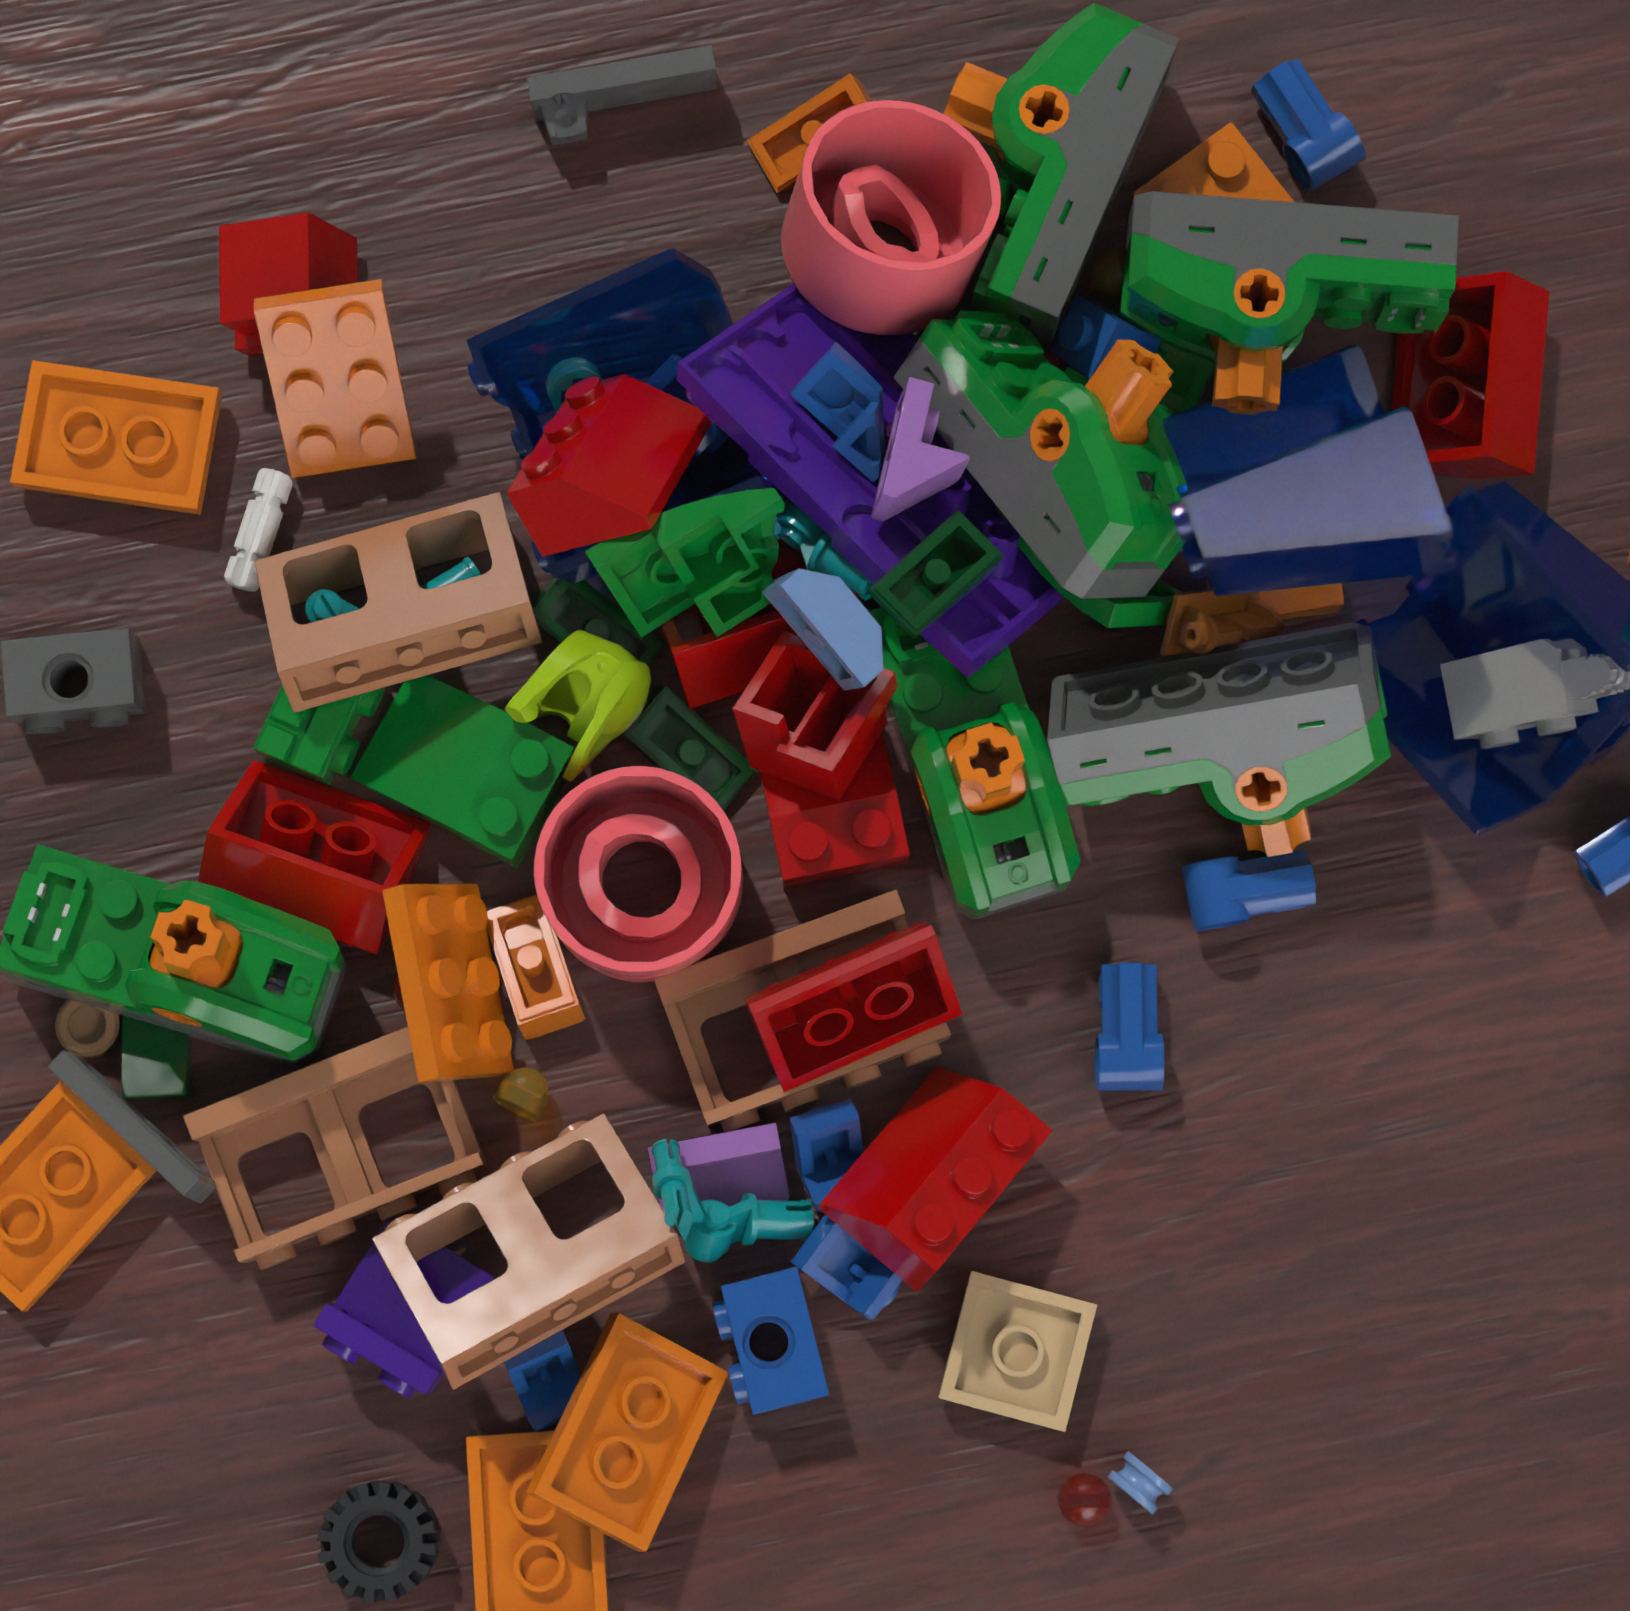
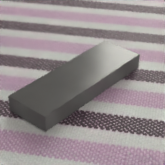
M62 1050L48 1065V1068L183 1196L201 1204L216 1188L214 1185L215 1181L130 1101L123 1099L122 1094L84 1058L69 1050L67 1052Z

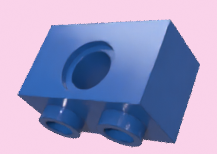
M797 1267L721 1286L724 1299L712 1302L721 1341L734 1338L740 1363L728 1366L737 1405L750 1401L752 1413L755 1415L828 1396L829 1391ZM772 1322L778 1324L787 1334L788 1348L785 1354L777 1360H761L751 1350V1333L762 1323Z

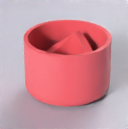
M881 100L854 105L835 114L817 130L807 147L782 225V255L793 284L809 304L820 313L842 326L863 333L889 336L904 335L926 329L932 319H944L957 307L967 293L999 216L1001 191L993 162L979 141L968 130L950 117L926 106L904 101ZM870 221H880L897 228L911 240L916 252H911L901 246L887 244L874 232Z
M630 766L608 770L585 780L572 789L553 809L540 833L534 859L535 888L545 917L564 946L578 960L596 972L608 977L630 982H654V979L657 977L672 974L706 960L726 939L737 918L743 892V872L740 849L733 827L725 812L708 792L693 781L677 773L655 767ZM634 842H651L665 848L676 859L681 871V889L675 903L664 913L650 918L631 916L619 910L609 901L603 890V872L609 859L620 848Z

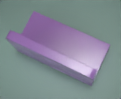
M776 1123L678 1142L682 1166L691 1173L692 1183L700 1201L716 1200L730 1207L739 1203L742 1196L746 1193H753L757 1200H789L790 1195ZM648 1147L652 1173L654 1174L656 1172L655 1160L652 1154V1147ZM659 1198L660 1207L664 1211L662 1199Z

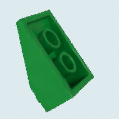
M426 675L405 681L402 684L350 779L518 869L567 781L562 777L575 748L530 723L515 721L504 710Z

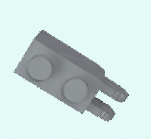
M1539 639L1440 664L1454 739L1479 738L1481 749L1517 743L1519 742L1518 730L1535 726L1537 727L1538 736L1576 729L1575 717L1599 712L1597 698L1614 695L1617 692H1624V690L1630 689V657H1624L1623 654H1609V656H1605V654H1590L1588 656L1586 648L1573 639L1559 641Z

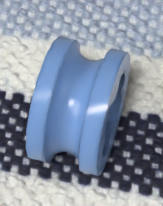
M1127 1451L1122 1457L1125 1461L1124 1468L1118 1472L1112 1470L1107 1477L1153 1515L1158 1509L1155 1504L1157 1497L1161 1494L1169 1495L1173 1488Z

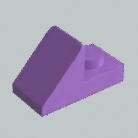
M909 377L897 402L873 505L872 519L885 521L953 485L961 478L970 461V456L967 454L931 445L940 412L938 409L929 407L934 383Z

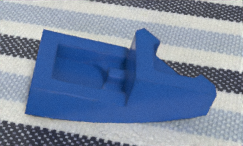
M835 342L796 384L790 395L838 437L833 447L874 483L881 475L884 462L883 389L846 350Z

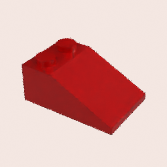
M883 733L880 734L839 801L759 771L783 889L908 864L910 853Z

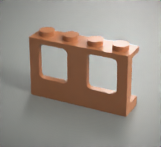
M500 492L254 561L277 672L294 713L542 643L516 551L514 536ZM485 550L490 552L492 567L485 574L433 589H423L418 584L415 570ZM365 585L368 601L361 609L304 625L295 622L291 605L307 601L308 597L314 592L324 589L336 593Z
M897 890L654 979L708 1128L721 1124L724 1133L741 1130L761 1121L757 1112L759 1109L782 1102L785 1112L820 1100L821 1096L818 1088L842 1079L845 1089H850L881 1077L878 1065L902 1057L905 1066L909 1067L942 1054L938 1043L948 1040L951 1036L947 1022L786 1092H783L779 1084L730 1102L724 1097L701 1034L702 1025L708 1019L746 1006L744 998L763 991L773 984L781 983L823 965L833 958L841 957L883 939L893 932L908 928L904 918L905 911Z
M408 1027L183 1116L191 1139L199 1142L211 1177L215 1181L216 1190L238 1245V1249L234 1250L236 1258L240 1263H250L256 1260L260 1270L275 1266L297 1256L293 1247L297 1243L315 1236L318 1237L321 1246L332 1243L357 1232L354 1220L377 1211L381 1221L397 1217L418 1207L414 1196L438 1187L441 1196L444 1197L451 1189L458 1185L477 1182L478 1180L474 1172L488 1167L455 1080L418 1083ZM416 1085H424L429 1088L455 1154L454 1162L388 1188L383 1182L361 1125L360 1112L366 1105ZM305 1133L312 1142L334 1200V1210L268 1236L263 1231L241 1173L240 1160L248 1152L293 1134Z
M604 1113L590 1121H578L569 1125L558 1135L557 1139L533 1152H521L510 1157L496 1172L475 1183L469 1182L454 1187L443 1197L442 1201L418 1214H407L395 1219L386 1227L383 1233L372 1238L388 1274L394 1279L453 1390L685 1262L676 1231L665 1223L664 1211ZM601 1162L625 1201L623 1208L569 1239L557 1238L551 1231L533 1198ZM486 1225L508 1263L506 1272L452 1303L444 1304L439 1302L416 1262L479 1227Z

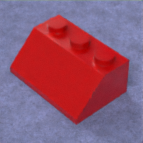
M1508 271L1456 278L1455 291L1449 299V312L1438 331L1424 330L1423 333L1418 334L1398 333L1386 468L1395 471L1479 480L1534 475L1549 303L1548 290Z
M626 374L601 381L598 377L585 378L572 385L566 391V399L554 418L544 426V434L532 453L522 461V469L506 494L542 557L652 529L711 426L712 420L698 407Z
M781 538L778 539V559L771 573L773 579L775 580L799 568L807 570L802 551L790 547ZM696 604L660 626L689 709L744 691L783 630L797 635L772 604L767 605L719 637L715 635Z
M253 760L207 831L198 882L222 888L247 899L297 916L329 929L335 940L378 954L390 932L382 890L411 883L432 823Z
M923 921L901 931L893 932L883 939L841 957L833 958L823 965L781 983L773 984L763 991L744 998L759 1039L783 1092L963 1015L936 933L932 925Z
M936 1067L817 1208L914 1291L918 1292L937 1272L1053 1130L1004 1088Z

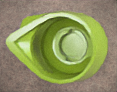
M577 630L568 636L547 657L525 685L512 697L505 710L515 721L521 723H528L538 717L547 715H558L567 720L570 725L567 736L578 742L562 777L571 782L585 770L613 739L623 734L640 715L646 704L651 684L650 668L624 647L586 631Z

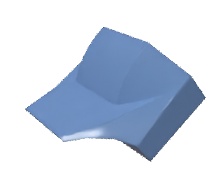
M799 568L776 578L761 591L844 691L865 687L883 671L881 626L840 577Z

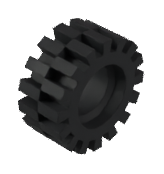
M371 1481L344 1492L337 1498L333 1506L327 1509L323 1516V1519H325L323 1526L318 1530L317 1541L321 1542V1552L318 1553L320 1564L324 1563L329 1572L326 1575L332 1584L337 1583L343 1588L342 1593L350 1598L354 1596L362 1598L363 1602L375 1603L377 1601L389 1602L408 1594L426 1579L432 1566L436 1564L439 1555L437 1548L438 1542L441 1541L440 1529L437 1530L435 1519L437 1516L433 1508L429 1509L423 1501L425 1498L418 1491L413 1492L406 1488L405 1484L399 1482ZM384 1515L390 1517L399 1524L403 1531L404 1548L402 1554L397 1561L389 1566H371L359 1557L355 1549L354 1538L356 1530L361 1522L370 1516Z

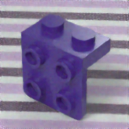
M396 1218L387 1220L377 1235L383 1233L386 1227ZM372 1242L337 1301L325 1305L313 1326L327 1334L321 1343L322 1346L352 1364L357 1362L360 1355L382 1368L377 1379L401 1395L411 1399L416 1389L425 1395L434 1393L444 1373L394 1279L388 1274L374 1242ZM445 1246L416 1262L434 1296L439 1302L444 1304L452 1303L495 1279L488 1272Z

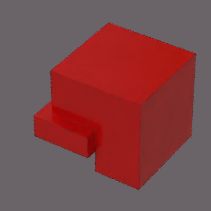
M309 212L219 225L220 324L235 331V350L243 354L254 355L263 353L254 314V299L358 283L357 238Z
M783 630L733 707L750 767L839 801L888 723L885 708L898 689L895 672L883 668V671L865 687L844 691L798 635Z

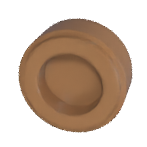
M68 999L57 1014L55 1022L56 1034L66 1050L84 1058L101 1057L113 1050L122 1036V1016Z

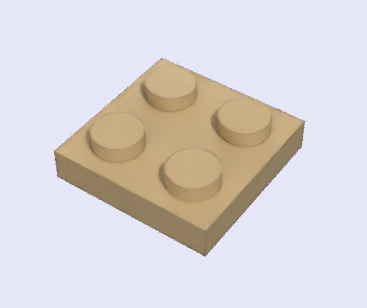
M970 1271L938 1398L1065 1432L1097 1304Z

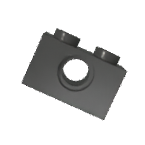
M129 628L1 640L6 716L17 725L26 726L27 733H57L65 730L66 721L89 719L91 727H118L129 723L128 715L146 714L140 639ZM72 670H86L88 673L86 689L77 697L63 698L60 692V684L64 676Z

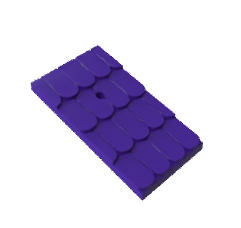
M792 284L679 361L677 381L686 388L688 399L749 454L748 462L830 535L832 546L873 584L877 583L957 510L1004 555L996 569L986 579L920 633L924 639L967 678H970L987 661L993 659L1023 634L1025 629H1029L1065 597L1037 571L1019 548L1020 534L1007 519L1001 518L992 499L967 468H965L961 478L956 483L885 521L871 518L880 476L873 483L833 447L838 437L792 397L790 393L796 384L837 342L883 389L885 458L897 402L903 391L902 387L894 379V376L915 346L918 338L913 333L891 336L875 335L842 326L816 310L800 294L795 285ZM935 431L931 445L951 450L939 433Z

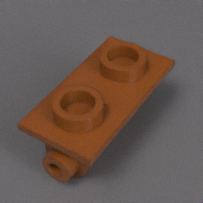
M1258 583L1174 593L1172 606L1166 617V631L1160 654L1167 656L1193 651L1196 653H1207L1215 647L1279 636L1283 631L1284 622L1279 613L1258 602L1262 585Z

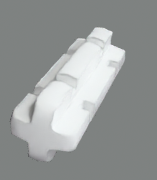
M262 468L258 471L252 489L256 497L255 500L248 501L234 544V548L238 552L236 556H230L224 574L225 581L235 588L252 592L259 588L254 561L269 557L283 516L280 505L287 504L293 485L290 476L283 472L268 468Z

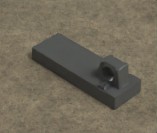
M712 45L526 77L535 121H544L552 145L587 139L588 112L717 89L716 66Z

